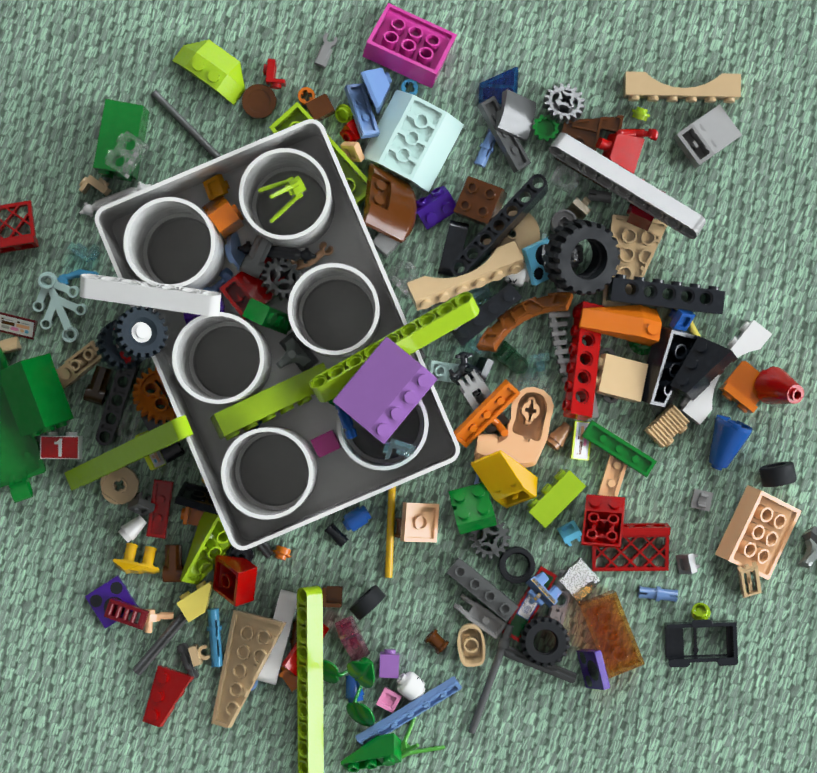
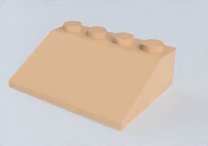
M747 485L715 555L742 568H745V564L751 566L752 562L756 561L759 576L769 580L801 510L762 490Z

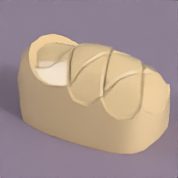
M464 624L459 629L457 637L460 661L466 667L480 666L485 660V639L483 633L476 624Z

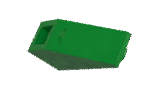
M250 298L242 315L261 326L285 335L292 328L287 313L253 298Z
M395 733L376 736L342 760L341 765L348 772H358L360 769L366 768L375 769L377 766L383 765L392 766L395 763L401 762V740Z

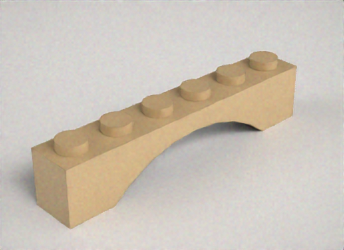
M626 71L623 78V98H628V101H639L640 98H647L649 102H657L659 99H666V102H677L678 99H685V102L693 103L697 102V99H702L705 103H715L716 100H723V103H735V100L741 97V74L722 73L706 84L689 88L672 87L653 79L646 72Z
M515 241L497 247L492 256L483 265L467 274L452 278L423 276L408 282V291L417 311L427 309L431 305L445 302L449 298L463 292L481 288L490 282L499 281L503 277L519 273L524 269V258Z

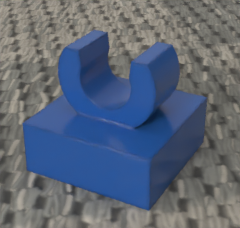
M672 309L669 317L672 318L669 325L673 329L687 331L696 315L692 311L682 309L676 311Z

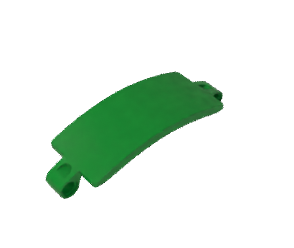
M0 347V370L10 365ZM0 381V488L9 485L14 503L33 497L29 478L44 473L46 466L44 459H40V445L37 436L34 438H30L29 435L21 437Z

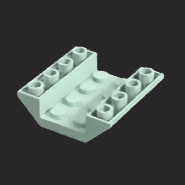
M396 90L378 124L379 136L371 137L363 154L365 160L376 166L381 165L429 193L464 124L448 112L413 94Z

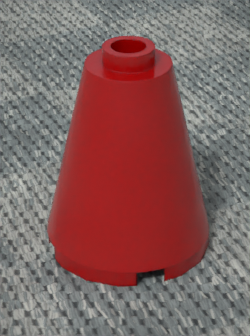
M772 366L762 370L754 384L758 395L757 398L766 404H797L804 397L803 388L785 370L779 367Z

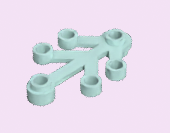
M44 272L39 276L38 284L41 289L37 300L32 305L34 311H43L46 307L44 300L49 293L51 301L44 319L40 322V326L45 330L50 329L53 326L52 319L54 313L57 311L64 328L62 332L63 340L68 343L74 342L78 339L79 332L76 328L72 327L64 307L75 311L77 315L86 314L88 308L83 303L76 304L60 297L57 290L66 292L69 297L74 298L79 295L80 289L77 286L70 287L59 282L56 275L52 272ZM46 278L51 279L50 285L46 283ZM72 288H74V289L76 290V294H75V295H72V294H71V289H72ZM38 302L42 305L41 309L36 307ZM79 306L84 308L83 313L78 311ZM45 320L49 322V327L44 326ZM69 331L74 332L73 338L69 337Z

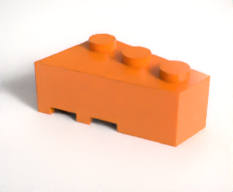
M224 196L210 201L202 207L224 239L244 226L242 223L244 217L235 204L231 206Z

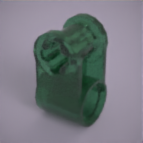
M504 340L501 348L496 353H493L492 356L513 373L523 374L528 368L527 360ZM518 360L522 361L525 365V368L521 371L514 368V363Z

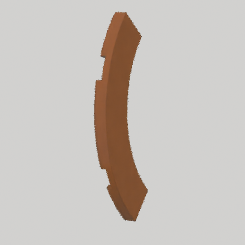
M570 292L548 293V296L533 297L515 305L497 318L498 321L491 328L488 327L477 344L478 350L496 352L502 340L524 321L544 313L568 311L574 297L573 294Z

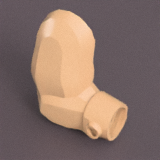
M527 387L519 391L521 394L512 402L511 418L506 427L508 435L503 437L497 434L481 433L476 439L474 461L501 450L524 468L535 466L549 434L550 421L554 409L551 396L544 390L536 387Z

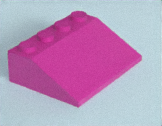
M388 3L366 42L362 57L432 88L457 34Z

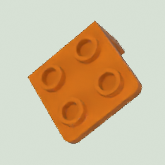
M741 361L719 388L723 392L722 395L729 401L733 400L738 404L737 407L742 412L754 413L758 408L756 404L759 402L754 384L760 372L747 361Z

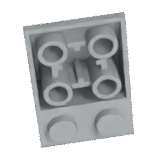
M719 104L676 134L673 139L696 169L742 136V134Z

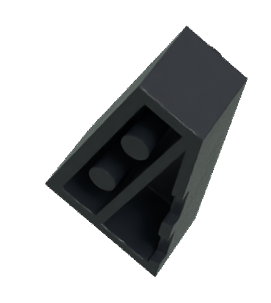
M698 336L670 386L677 394L693 401L710 385V382L717 375H721L724 369L738 358L732 350Z

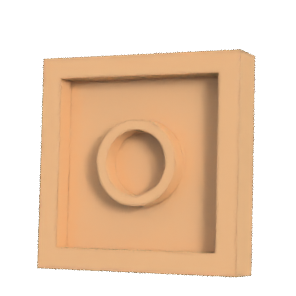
M403 502L400 541L437 542L440 504Z

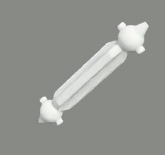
M139 181L136 188L130 187L95 201L92 205L85 202V206L79 213L80 215L86 214L93 217L94 211H98L102 206L147 188L151 184H144Z

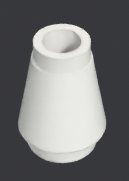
M139 515L122 525L118 532L129 543L137 537L147 522Z

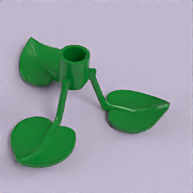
M362 657L359 662H349L347 670L340 673L335 664L323 659L324 681L335 684L339 681L338 677H342L347 673L358 681L360 685L353 703H348L346 709L349 716L355 722L367 727L373 726L375 722L373 712L366 705L357 702L362 687L371 688L374 685L375 672L373 662L366 657Z

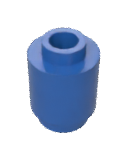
M362 505L343 516L345 520L342 522L348 531L352 530L355 532L367 524L368 520L372 517L366 507Z

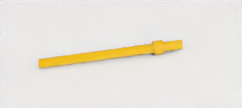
M396 487L388 490L386 578H392Z

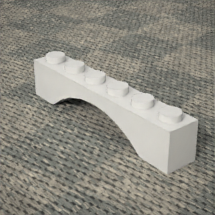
M755 320L746 321L739 329L741 331L738 337L734 336L729 341L728 346L730 347L728 349L732 350L738 358L748 352L761 349L772 334ZM717 375L696 399L692 401L684 398L680 403L682 406L680 411L697 425H700L712 411L714 388L721 375Z

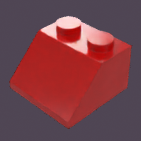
M217 555L215 558L213 590L235 607L254 601L257 567L245 558Z

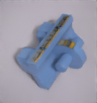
M544 572L526 581V584L531 588L527 593L532 597L529 600L531 605L536 602L541 607L545 603L550 608L558 602L557 599L562 591L555 585L549 590L546 589L544 584L549 578Z

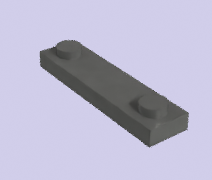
M495 96L477 105L513 172L515 173L529 165L531 161L518 138L495 129L496 112L501 109Z

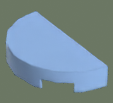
M237 232L227 236V244L224 248L228 261L234 263L237 270L240 271L239 269L245 255L242 251L238 250V246H241Z

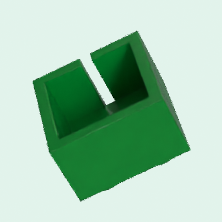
M483 482L448 491L460 535L497 525L490 495Z

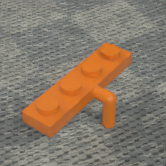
M505 379L454 431L457 441L467 448L490 424H493L503 437L507 436L508 430L497 417L521 394L519 390Z

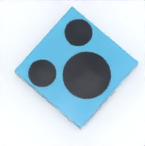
M548 237L522 249L531 284L535 286L549 279L548 274L550 273L545 272L544 265H546V262L543 261V255H546L544 246L550 241Z

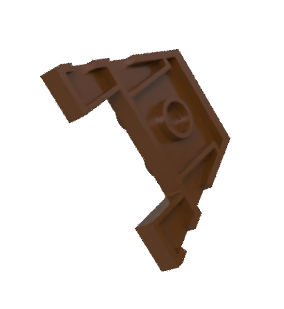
M624 116L579 119L575 122L569 120L568 124L564 121L561 133L570 135L596 151L600 130L616 133V131L622 128ZM555 158V160L559 161L560 163L564 164L565 166L569 167L570 169L574 170L575 172L579 173L580 175L584 176L590 181L596 183L604 189H607L599 183L595 182L594 180L590 179L589 177L585 176L584 174L580 173L579 171L575 170L571 166L562 162L561 160Z

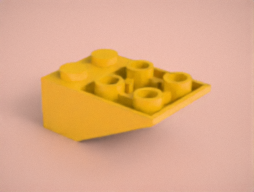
M496 451L471 462V466L493 499L505 508L512 507L537 496L538 477L503 451Z

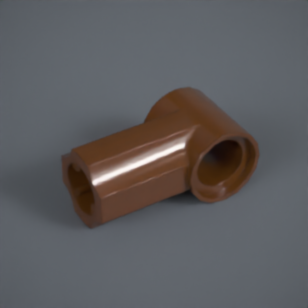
M165 545V565L162 572L163 582L183 583L180 580L184 569L182 565V545Z

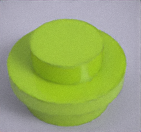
M340 104L335 111L336 119L341 123L350 122L353 119L351 108L346 104Z
M637 106L636 110L632 109L631 111L633 112L632 117L647 121V118L650 117V114H647L648 110Z
M704 603L695 604L691 610L694 620L708 619L711 614L710 608Z

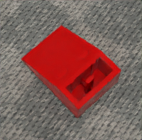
M266 257V259H265V261H264L265 264H266L268 261L271 262V261H272V258ZM242 271L219 288L245 321L248 319L242 315L250 298L265 304L273 300L272 293L266 294L267 288L261 287L264 281Z
M586 494L581 545L621 548L625 497Z

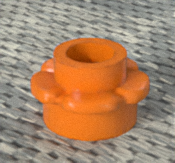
M277 545L276 549L273 550L277 559L285 561L286 558L291 557V550L286 547Z

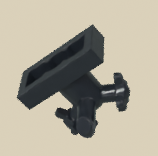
M460 352L455 355V358H460L461 364L455 373L452 369L449 370V378L459 386L458 380L462 376L464 377L468 374L470 379L474 378L471 375V371L474 370L485 382L494 361L489 358L479 357L476 366L468 363V358L473 357V354ZM479 388L477 389L479 394H477L476 396L480 395L481 393Z

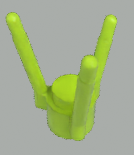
M299 175L258 189V192H263L285 185L284 188L269 195V198L272 199L287 191L290 196L295 195L270 219V223H273L292 204L303 197L302 192L306 191V187Z

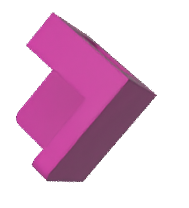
M330 430L310 440L319 458L342 447L334 430Z

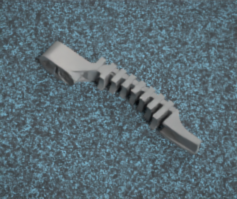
M556 287L557 292H566L563 289ZM549 312V328L552 329L550 337H553L552 346H555L554 356L557 355L556 365L559 364V374L561 373L565 376L561 378L562 383H564L568 378L566 367L570 357H563V354H568V349H561V345H566L567 339L560 340L559 336H565L567 333L566 330L558 331V327H566L568 323L567 321L557 322L556 318L570 317V312ZM576 394V399L580 402V397ZM596 394L594 397L593 415L590 419L599 418Z

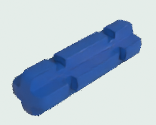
M334 403L336 410L339 411L338 416L342 427L346 430V438L352 439L357 437L356 429L353 428L352 418Z

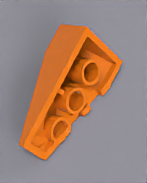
M642 305L583 308L579 328L646 346H652L659 342L662 327L657 309Z

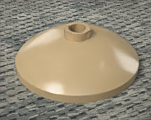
M517 211L509 212L508 216H515ZM528 213L512 230L516 233V236L512 238L508 234L497 247L515 241L524 258L522 249L540 241V230L535 218ZM504 225L496 226L495 230H502ZM491 239L483 240L484 245L489 244Z

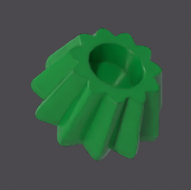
M540 115L539 119L534 120L535 125L532 128L535 130L534 135H537L539 140L545 139V141H548L549 138L555 139V134L559 133L557 127L560 125L556 123V118L551 120L550 115Z

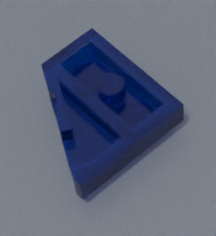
M514 67L479 84V104L492 96H495L497 102L502 104V92L506 89L517 93L518 67Z

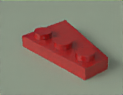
M158 665L143 722L163 727L174 710L176 702L183 696L185 688L192 682L194 676Z

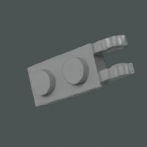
M462 593L460 596L462 600L472 605L469 611L457 603L453 607L464 614L465 618L479 626V628L494 639H497L507 623L480 603L474 602Z

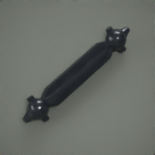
M246 241V244L243 246H238V250L242 251L245 256L251 249L250 241ZM271 246L267 257L279 259L283 257L288 260L302 259L305 264H308V261L316 258V255L311 253L308 247L300 251L297 248Z

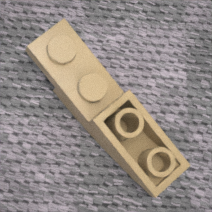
M94 341L89 342L56 369L63 390L79 380L101 361L102 356L97 355L96 351L99 348L95 347Z

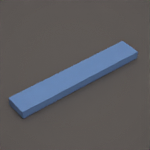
M454 676L356 735L358 743L363 746L376 736L392 732L461 690L462 687Z

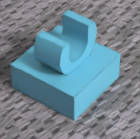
M574 520L557 528L565 544L572 546L571 541L576 538L579 542L581 541L580 536H582V533Z

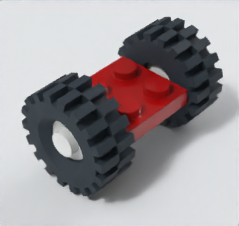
M136 306L122 313L117 319L104 326L97 335L96 339H98V342L95 343V347L99 348L96 352L97 355L102 356L101 362H107L106 366L109 368L115 367L114 370L119 371L122 369V371H126L139 365L143 360L158 354L166 345L164 341L168 339V335H165V332L168 331V326L164 327L163 325L166 322L165 319L162 318L160 320L158 317L160 313L158 311L153 313V308L148 307L145 309L142 306L138 308Z

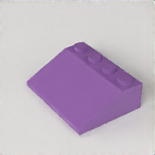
M386 336L333 399V402L385 444L438 378Z

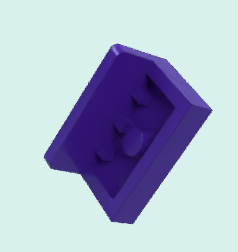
M444 186L435 188L431 194L416 201L417 215L427 230L455 213L453 211L456 203Z

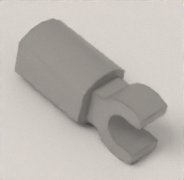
M328 33L324 34V44L320 46L314 61L315 65L326 68L333 52L332 47L336 46L338 42V37L336 36L332 42H328Z

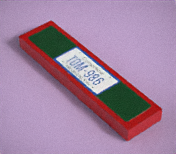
M540 566L535 576L544 572L549 578L544 586L549 590L557 575ZM529 586L518 603L519 608L507 622V624L514 626L510 637L518 642L519 638H521V630L525 627L524 625L533 619L540 607L536 602L532 605L529 603V600L532 598L527 593L531 589Z

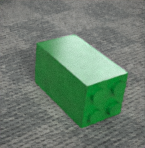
M105 99L93 168L102 177L113 179L114 175L120 178V180L132 182V179H138L150 114L145 106Z
M50 353L19 361L0 370V381L21 437L29 435L30 438L41 435V431L45 434L55 431L56 428L68 425L67 421L74 419Z

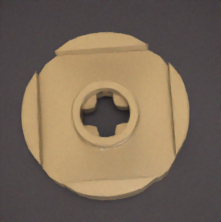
M123 467L101 478L102 495L112 504L128 503L135 498L139 491V479L133 470ZM122 480L125 487L118 491L115 482Z

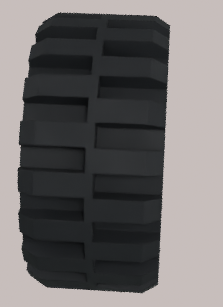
M581 219L566 221L563 223V226L556 227L554 229L555 234H550L548 237L550 241L544 246V250H546V255H543V261L546 262L544 270L550 273L548 274L549 280L554 282L556 287L564 291L582 296L586 294L593 295L596 291L604 290V285H609L612 282V276H616L618 272L616 267L620 265V259H618L620 248L616 247L618 241L615 237H612L613 233L610 229H606L600 223ZM586 239L592 248V260L589 267L583 273L576 275L571 267V254L575 246Z

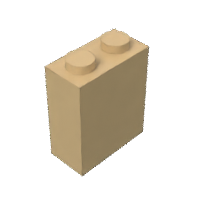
M607 353L600 354L595 393L633 403L641 402L648 364Z

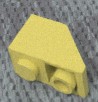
M204 580L195 586L197 590L190 593L188 590L179 596L181 600L177 602V605L188 623L207 611L213 587L212 581L206 583Z

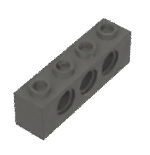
M459 556L446 570L447 574L506 622L519 608L514 601Z

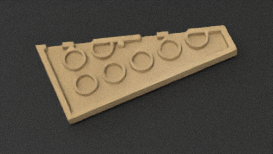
M613 214L610 231L613 233L612 237H615L618 241L616 247L620 248V255H618L620 265L616 267V270H618L617 274L627 275L626 279L631 280L634 279V276L644 277L668 225L653 219L648 231H645L627 223L629 216ZM629 284L625 287V292L628 295L632 292V287ZM604 285L605 289L603 290L601 305L604 307L630 305L629 303L606 301L608 285Z
M233 610L211 724L225 728L232 727L287 622L240 610Z

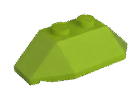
M209 39L183 45L172 60L233 105L236 104L245 91L240 61Z

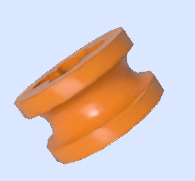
M304 87L298 92V99L301 104L306 106V103L315 99V93L311 88ZM304 92L312 94V98L309 97V101L301 98V95L304 96Z

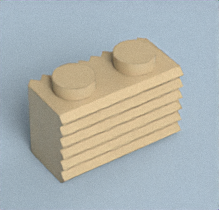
M670 404L643 431L659 447H668L673 443V437L676 434H682L688 428L687 424L690 421L675 405Z

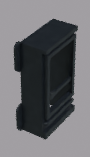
M702 619L693 620L692 622H664L665 655L670 667H688L693 662H717L720 666L738 664L736 621ZM726 626L727 654L697 655L699 650L697 648L696 628ZM683 628H693L694 655H684Z

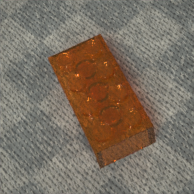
M610 590L578 603L595 649L602 652L608 678L645 664L616 591Z

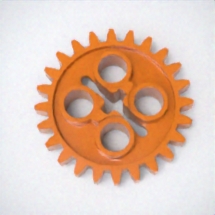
M156 366L155 371L148 368V374L142 372V379L137 378V384L133 386V390H135L132 392V397H134L133 404L137 405V411L142 410V417L148 415L147 421L154 418L155 424L159 420H162V423L165 424L166 420L171 421L174 418L176 419L177 416L174 409L168 404L169 402L172 406ZM152 389V390H154L155 392H154V393H148L147 390ZM160 404L164 405L165 408L159 409L156 406Z

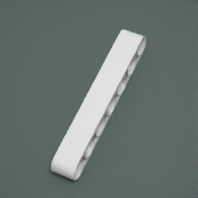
M96 274L80 275L79 296L82 298L204 316H219L221 293L163 284L153 286L145 281Z

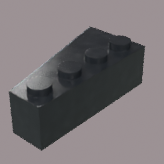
M664 326L661 327L659 342L651 346L647 359L648 369L641 401L651 405L666 406L673 392V388L670 385L697 340V335Z

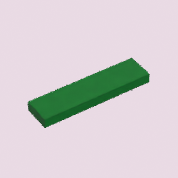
M593 420L590 421L581 435L584 439L645 477H648L657 462Z

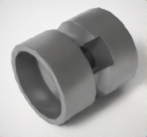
M566 209L556 212L550 221L551 231L555 234L554 229L558 226H563V223L576 219L575 214Z

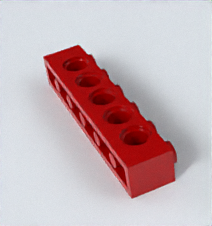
M585 301L576 305L573 310L574 325L570 332L572 343L568 349L570 360L566 367L568 378L564 385L566 395L562 403L563 417L582 421L592 418L601 333L579 328L581 311L583 308L604 307L603 305ZM582 338L586 341V346L582 343ZM580 357L584 359V364L581 363ZM578 375L582 378V383L579 382ZM576 394L579 395L580 402L577 401Z

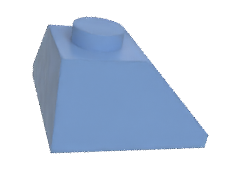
M383 68L361 72L362 82L376 115H378L389 93V83L392 82L388 71L384 72Z

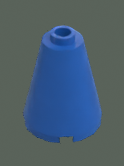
M717 415L709 455L711 467L717 470L726 469L752 434V427L738 420L737 422L730 420V417Z

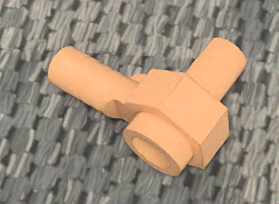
M145 609L150 611L145 623V633H152L153 622L160 621L161 619L173 620L174 612L155 613V609Z

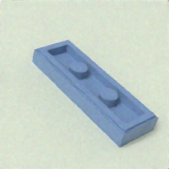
M364 84L346 85L344 90L360 138L378 137L380 131Z

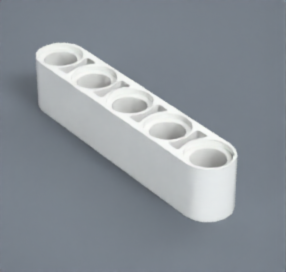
M283 589L280 591L273 619L287 623L257 678L258 681L273 685L277 684L278 674L297 608V593Z

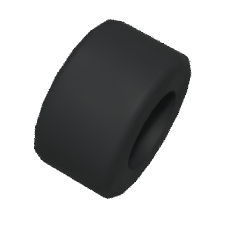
M793 462L773 463L762 466L759 469L763 487L788 485L797 480Z

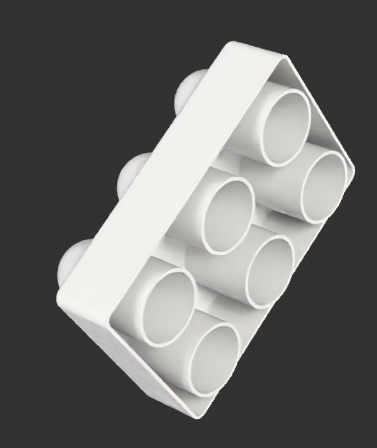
M308 119L104 205L95 214L96 227L118 278L145 281L153 286L163 284L202 290L215 285L221 279L219 274L226 267L233 272L232 278L241 272L237 270L234 263H230L227 259L224 248L227 244V238L224 239L202 208L210 202L203 182L217 174H222L224 181L227 180L230 187L227 189L229 193L223 195L231 206L235 204L244 217V220H242L244 226L236 231L241 246L246 244V241H250L252 245L258 235L272 242V246L297 248L300 251L308 247L313 254L320 250L319 245L321 242L327 243L324 250H327L330 245L333 247L331 255H324L314 265L300 270L302 273L293 286L289 300L284 297L280 301L279 296H277L267 304L288 314L292 328L288 331L287 335L261 326L249 319L245 321L223 293L225 312H220L219 316L201 315L190 321L187 325L183 312L153 308L152 311L153 313L158 311L160 313L158 316L160 320L164 318L166 321L163 323L164 327L168 326V331L165 332V335H168V339L164 341L166 345L158 354L152 356V359L177 418L186 415L193 435L187 437L186 440L231 545L238 550H247L450 464L458 458L460 453L459 443L434 385L385 444L353 418V428L356 429L357 437L347 439L345 435L346 430L345 428L343 429L338 416L339 411L328 402H320L315 395L312 396V400L301 406L295 404V408L283 415L280 412L276 413L274 419L264 424L261 423L258 429H252L247 432L244 429L240 430L238 436L228 441L226 438L220 440L210 418L213 414L302 373L295 363L286 365L281 369L276 365L286 353L279 342L294 331L298 339L309 347L320 362L316 365L324 362L326 369H329L408 324L325 128L319 121L314 119ZM299 175L306 187V191L302 192L303 197L292 204L273 223H270V219L295 195L290 196L287 191L272 199L269 198V195L284 188L285 185L263 192H258V189ZM419 350L410 354L412 358L426 368ZM330 430H334L342 447L319 458L310 440Z

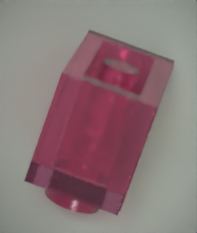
M353 616L335 623L340 640L352 661L370 654Z

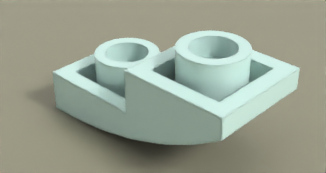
M429 360L428 371L438 378L437 381L454 383L449 378V370L452 369L455 373L460 364ZM462 376L460 379L467 383L465 377Z

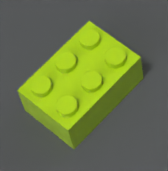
M568 469L558 471L553 477L556 480L552 484L547 483L540 490L542 494L527 503L528 508L526 510L544 528L586 487Z

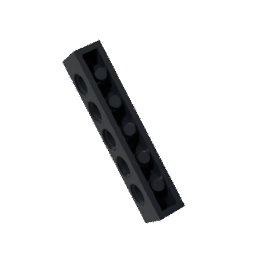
M616 274L615 277H612V282L607 288L606 301L710 314H723L726 292L719 291L720 287L708 286V289H703L700 284L690 283L689 287L682 286L683 282L671 281V284H664V280L652 279V282H647L644 277L636 276L631 280L626 279L627 275ZM627 284L631 285L632 292L630 295H628L625 292V287ZM645 287H649L651 290L649 297L644 295ZM664 289H667L669 291V297L667 299H665L662 295ZM684 291L688 295L685 302L681 299V294ZM701 294H704L706 296V302L704 304L700 302Z

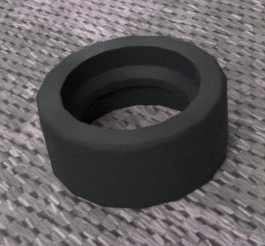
M514 546L505 550L506 552L502 553L499 558L498 567L501 575L505 580L515 584L528 581L535 572L534 557L528 550L522 547ZM513 554H521L528 561V569L521 576H513L506 570V561Z
M374 585L349 610L358 620H361L386 595L377 585Z

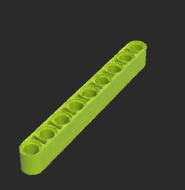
M463 292L390 333L387 337L410 355L475 318L480 310L472 293ZM385 337L312 378L309 385L317 399L323 403L335 398Z

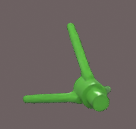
M416 717L411 719L401 743L402 759L413 754L445 749V745L416 749L419 747L418 743L410 746L407 741Z

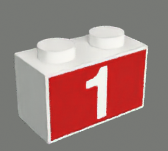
M48 432L46 435L40 436V459H82L83 436H77V432H66V436H58V432Z

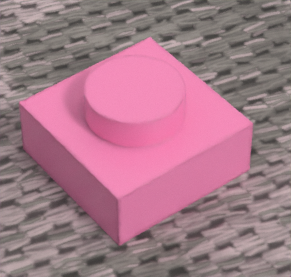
M385 686L376 705L393 713L402 695Z

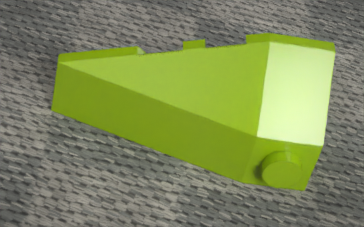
M208 512L203 513L180 578L181 581L198 585L213 569L216 556L227 555L225 552L232 545L219 515Z

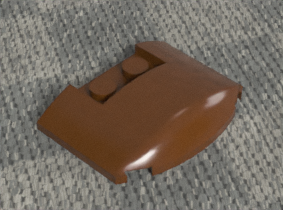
M371 163L368 171L363 220L366 226L403 243L406 240L405 238L411 234L416 221L417 202L414 191L408 182Z

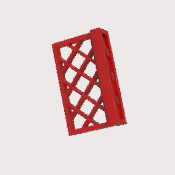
M32 201L0 205V212L8 210L11 213L5 221L0 219V222L3 223L0 226V233L6 226L13 231L7 238L0 236V254L39 247L38 239L36 238ZM27 206L28 213L24 218L16 214L20 207ZM14 215L22 220L15 229L8 225ZM24 223L30 226V234L22 235L18 232Z
M624 523L622 538H625L628 543L621 549L615 548L618 552L611 559L604 553L609 547L600 549L598 546H592V571H669L670 526L668 523ZM638 537H643L647 543L638 549L633 542ZM657 537H664V545L658 549L652 542ZM632 545L637 552L629 559L623 551ZM649 545L656 550L650 558L642 553ZM602 554L608 562L604 566H596V559ZM620 554L628 560L623 566H617L613 562ZM639 554L647 560L642 566H636L632 562ZM660 554L664 558V566H656L652 560Z

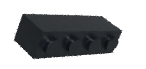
M509 283L479 308V314L475 318L464 323L457 330L450 331V333L463 347L517 303L522 296Z

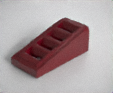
M111 598L104 617L143 630L150 611L117 598ZM123 607H124V608H126V609H125V612H124L123 617H121V613H122V610H123ZM131 610H133L131 619L129 620L128 618ZM139 612L141 615L138 623H136L135 620Z

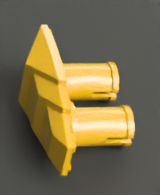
M126 543L123 559H113L115 566L126 574L160 573L159 567L153 565L157 548L145 546L143 559L140 563L134 562L138 545L133 543Z

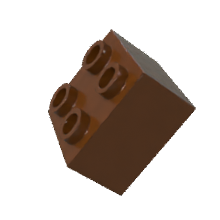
M468 176L453 212L459 217L486 226L501 210L507 193L503 188Z

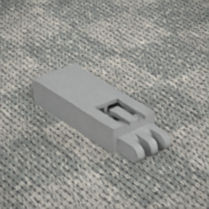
M473 370L471 371L473 379H470L467 374L464 376L467 383H464L462 379H459L458 382L461 386L459 388L474 411L491 392L480 375L478 376ZM479 388L482 393H481L480 395H478L477 397H474L473 394H472V392H473L474 395L476 396L477 394H479V392H478V390H477V389ZM503 412L497 417L503 425L509 422ZM490 424L485 429L488 434H492L497 430L493 424Z

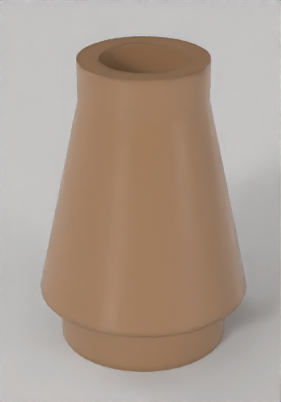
M563 422L562 425L548 435L546 443L557 451L563 447L573 428L566 422Z

